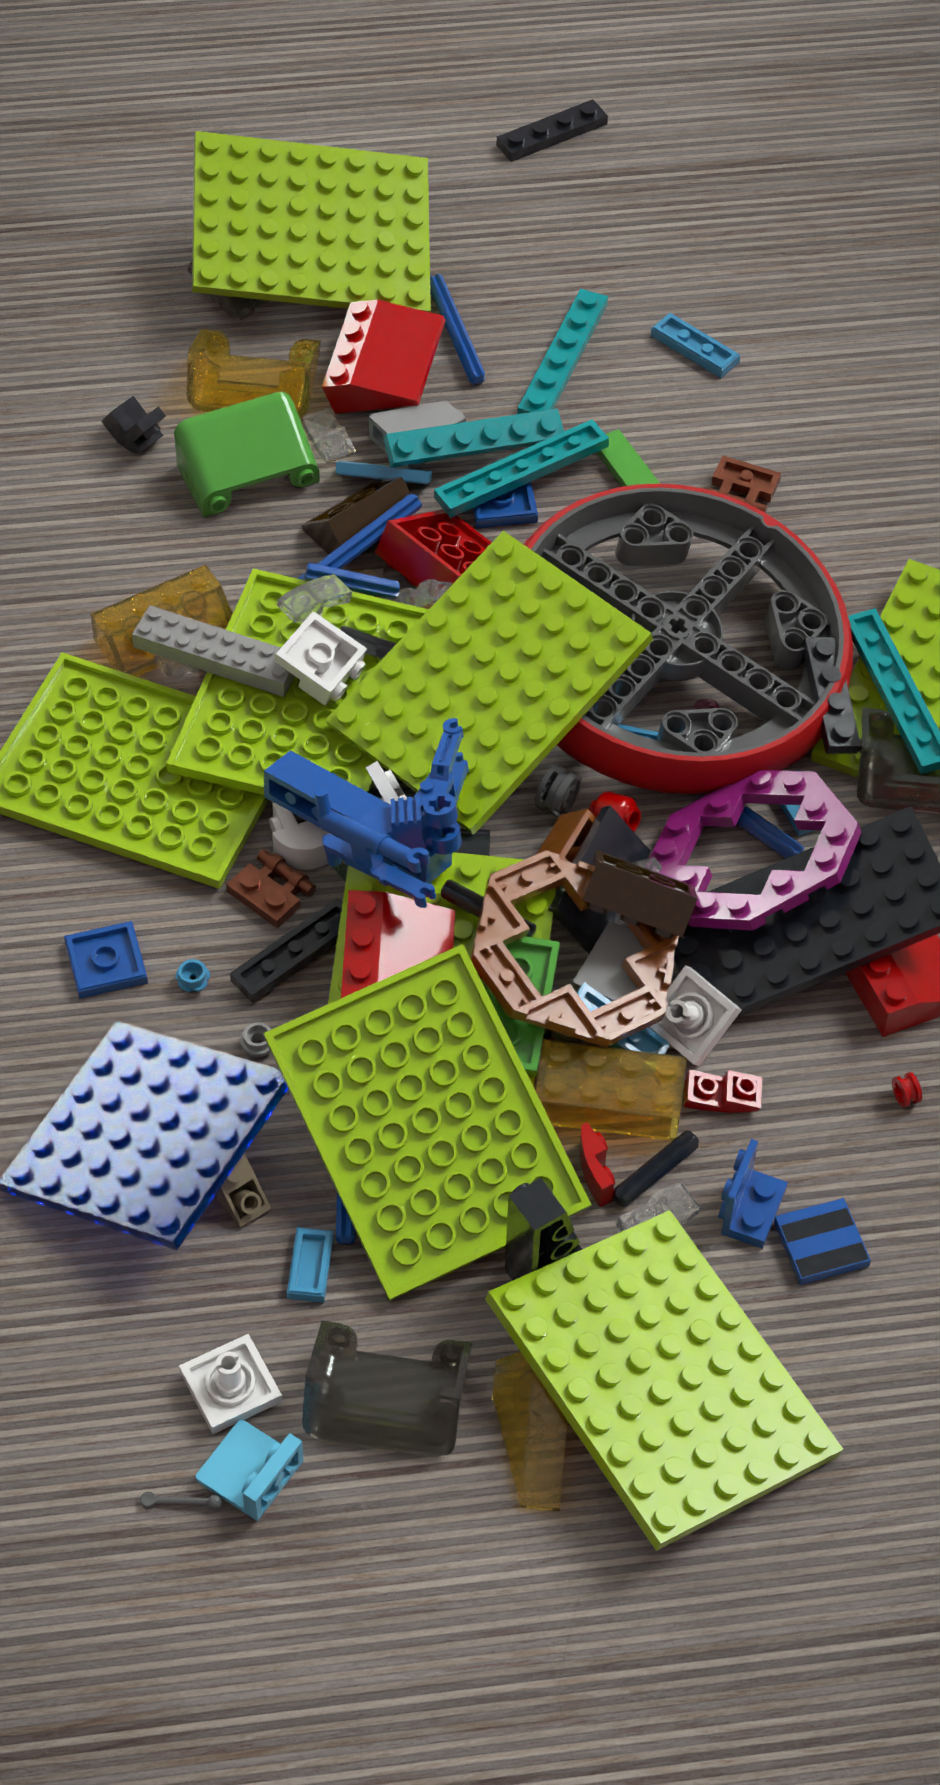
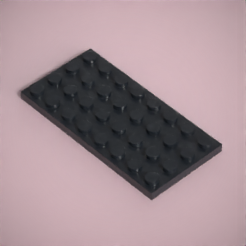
M907 807L860 827L862 833L839 884L828 890L825 887H821L808 894V901L786 913L780 909L765 918L766 924L755 930L690 927L687 924L683 937H678V943L674 951L673 958L679 972L685 966L695 970L742 1009L736 1017L738 1018L939 934L940 862L913 807ZM814 847L708 892L761 895L772 870L804 871Z

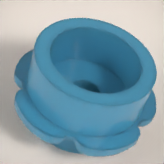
M190 959L184 961L179 966L175 978L178 981L179 988L183 991L198 992L208 985L207 980L210 979V972L201 961Z

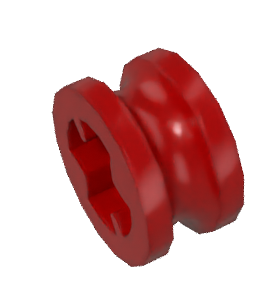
M908 1072L904 1075V1078L900 1076L892 1078L893 1093L901 1107L910 1106V1101L915 1104L922 1102L921 1086L914 1073Z

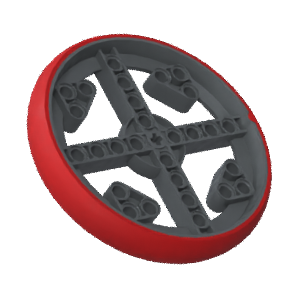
M662 483L637 484L602 491L572 503L545 521L525 541L524 545L652 633L653 641L557 744L562 751L581 764L619 782L647 790L678 794L711 793L721 787L738 782L760 770L782 771L803 757L822 738L823 716L830 710L828 697L832 693H841L845 682H847L848 687L850 683L853 665V641L850 621L839 589L822 562L796 534L770 515L743 501L703 488ZM693 536L729 548L726 554L689 593L669 590L654 594L649 593L587 552V550L600 543L619 537L615 550L617 560L628 566L682 563L687 558ZM760 569L781 589V591L773 594L765 615V626L773 658L780 668L795 670L804 663V648L801 644L805 637H836V654L833 666L840 670L841 678L837 682H829L816 702L813 699L806 664L799 687L795 689L723 641V626L719 614ZM697 677L767 722L756 730L733 738L738 725L736 715L728 709L711 708L669 711L662 719L656 740L637 735L618 726L661 678L671 681H686Z

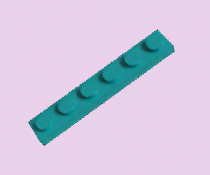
M580 288L521 400L517 414L555 408L608 305V296Z
M558 408L387 433L383 440L390 466L397 467L529 447L564 432Z
M591 419L434 489V499L450 518L609 447V437Z
M876 608L849 615L852 641L920 774L940 769V731Z

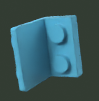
M240 1419L198 1471L196 1481L258 1521L303 1463L302 1441L289 1433L284 1441L279 1443L248 1422Z

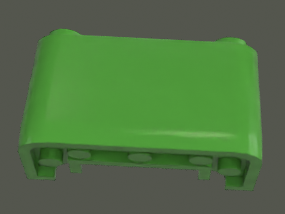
M275 392L183 420L175 428L174 439L177 467L203 517L226 510L231 503V491L288 474L291 484L296 487H307L320 482L319 469L295 404L286 392Z

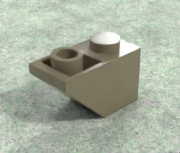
M224 1139L194 1157L209 1189L237 1226L242 1227L271 1209L241 1145Z

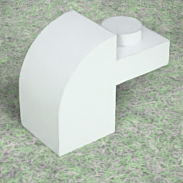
M272 803L273 817L269 818V823L272 830L273 853L282 856L286 860V864L294 869L310 870L327 865L328 861L322 838L330 833L308 821L297 824L292 812L276 803Z

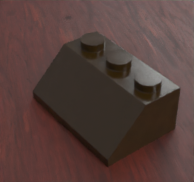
M402 476L374 481L302 524L301 527L326 553L331 554L411 493Z
M596 850L582 892V900L588 902L587 908L601 914H606L607 910L620 914V920L633 926H639L641 922L653 926L652 931L669 939H672L673 935L683 937L698 899L693 885Z

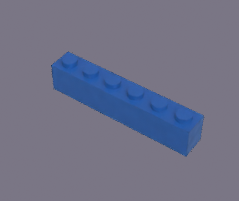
M291 750L264 770L265 798L338 838L340 836L319 826L314 797L315 790L319 788L327 789L331 810L357 822L369 812L390 806L389 803ZM427 847L430 863L426 865L420 862V873L411 872L408 868L386 857H383V862L391 866L396 865L399 870L425 883H431L452 865V853L441 855L434 852L431 847Z

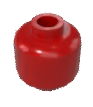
M607 791L590 804L589 811L596 818L602 807L611 806L633 832L639 827L641 811L635 800L629 796Z

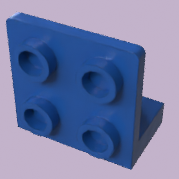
M751 1139L747 1150L740 1149L733 1167V1170H735L733 1178H728L721 1196L723 1202L718 1218L723 1220L722 1235L763 1249L786 1192L788 1182L753 1170L758 1141Z

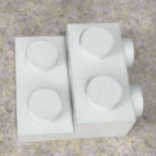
M313 611L276 653L274 662L299 678L300 683L298 687L326 706L331 699L337 702L342 697L348 687L345 682L349 677L356 680L366 666L363 658L367 648Z

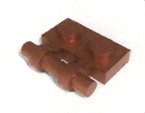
M722 456L712 476L711 484L720 487V489L715 490L708 487L707 490L733 497L766 513L768 506L757 501L759 499L771 502L780 483L781 473ZM731 492L740 493L747 497L746 499L732 495Z
M262 849L257 855V860L265 866L259 870L249 863L226 884V889L230 895L278 929L301 908L300 899L296 895L301 891L310 897L316 891L317 886L308 880V875L299 869L295 871L288 866L282 856ZM279 875L287 883L282 887L273 878Z

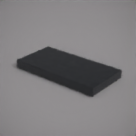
M611 806L601 808L573 863L578 864L579 861L591 864L595 851L599 850L643 867L650 850ZM560 885L548 908L588 954L592 951L609 921L614 922L618 913L607 910L606 914L595 912L589 908L580 911L562 885Z

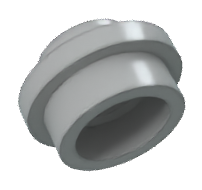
M261 1022L248 1025L240 1037L243 1051L253 1057H262L271 1053L264 1039V1033L271 1030V1028ZM255 1040L264 1041L262 1043H253Z

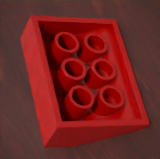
M382 300L350 303L322 385V389L334 413L419 405L446 321L444 316Z
M441 509L388 520L375 553L385 560L387 566L400 572L411 585L419 587L435 603L492 542L457 515L450 518Z
M348 890L341 998L454 948L455 910L427 903L426 908H420L416 906L414 899L383 891Z
M937 934L846 972L848 979L882 1037L940 1017V938Z

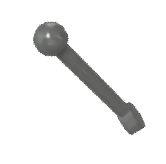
M145 1492L140 1498L141 1505L145 1509H152L155 1505L208 1506L212 1510H218L223 1503L222 1498L216 1494L211 1495L209 1498L156 1497L152 1492Z

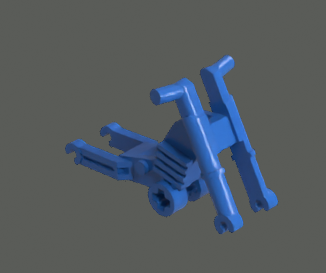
M457 718L448 719L443 723V734L432 762L431 772L426 780L420 783V789L413 799L412 797H407V800H404L403 797L398 798V801H395V798L390 799V806L369 812L357 822L331 810L327 789L319 788L314 791L319 826L340 836L338 838L327 834L322 838L324 851L330 866H338L344 860L345 864L378 880L380 884L390 886L414 898L416 906L420 908L427 907L426 897L430 899L436 898L435 888L432 884L425 883L399 870L396 865L391 866L383 862V857L408 868L411 872L420 873V862L426 865L430 863L427 847H431L434 852L441 855L454 853L461 847L460 826L456 822L458 818L456 804L469 768L468 762L463 759V753L458 752L464 736L462 727L458 726Z

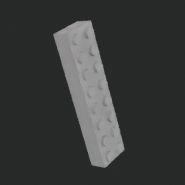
M151 605L132 633L133 648L285 697L296 677L274 662L275 655L281 649L280 647Z

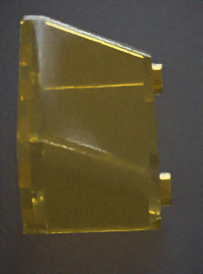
M200 329L188 350L187 400L195 410L211 412L275 392H286L293 400L301 419L309 409L320 357L321 340L300 339L296 341L290 348L289 361L230 355V342L224 333L217 330Z

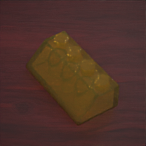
M205 564L90 615L94 641L115 670L137 677L173 661L133 648L132 633L150 605L225 630L233 613L221 584Z

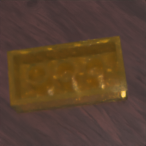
M543 1039L536 1093L551 1124L554 1126L581 1129V1125L588 1122L594 1131L673 1141L678 1133L687 1057Z

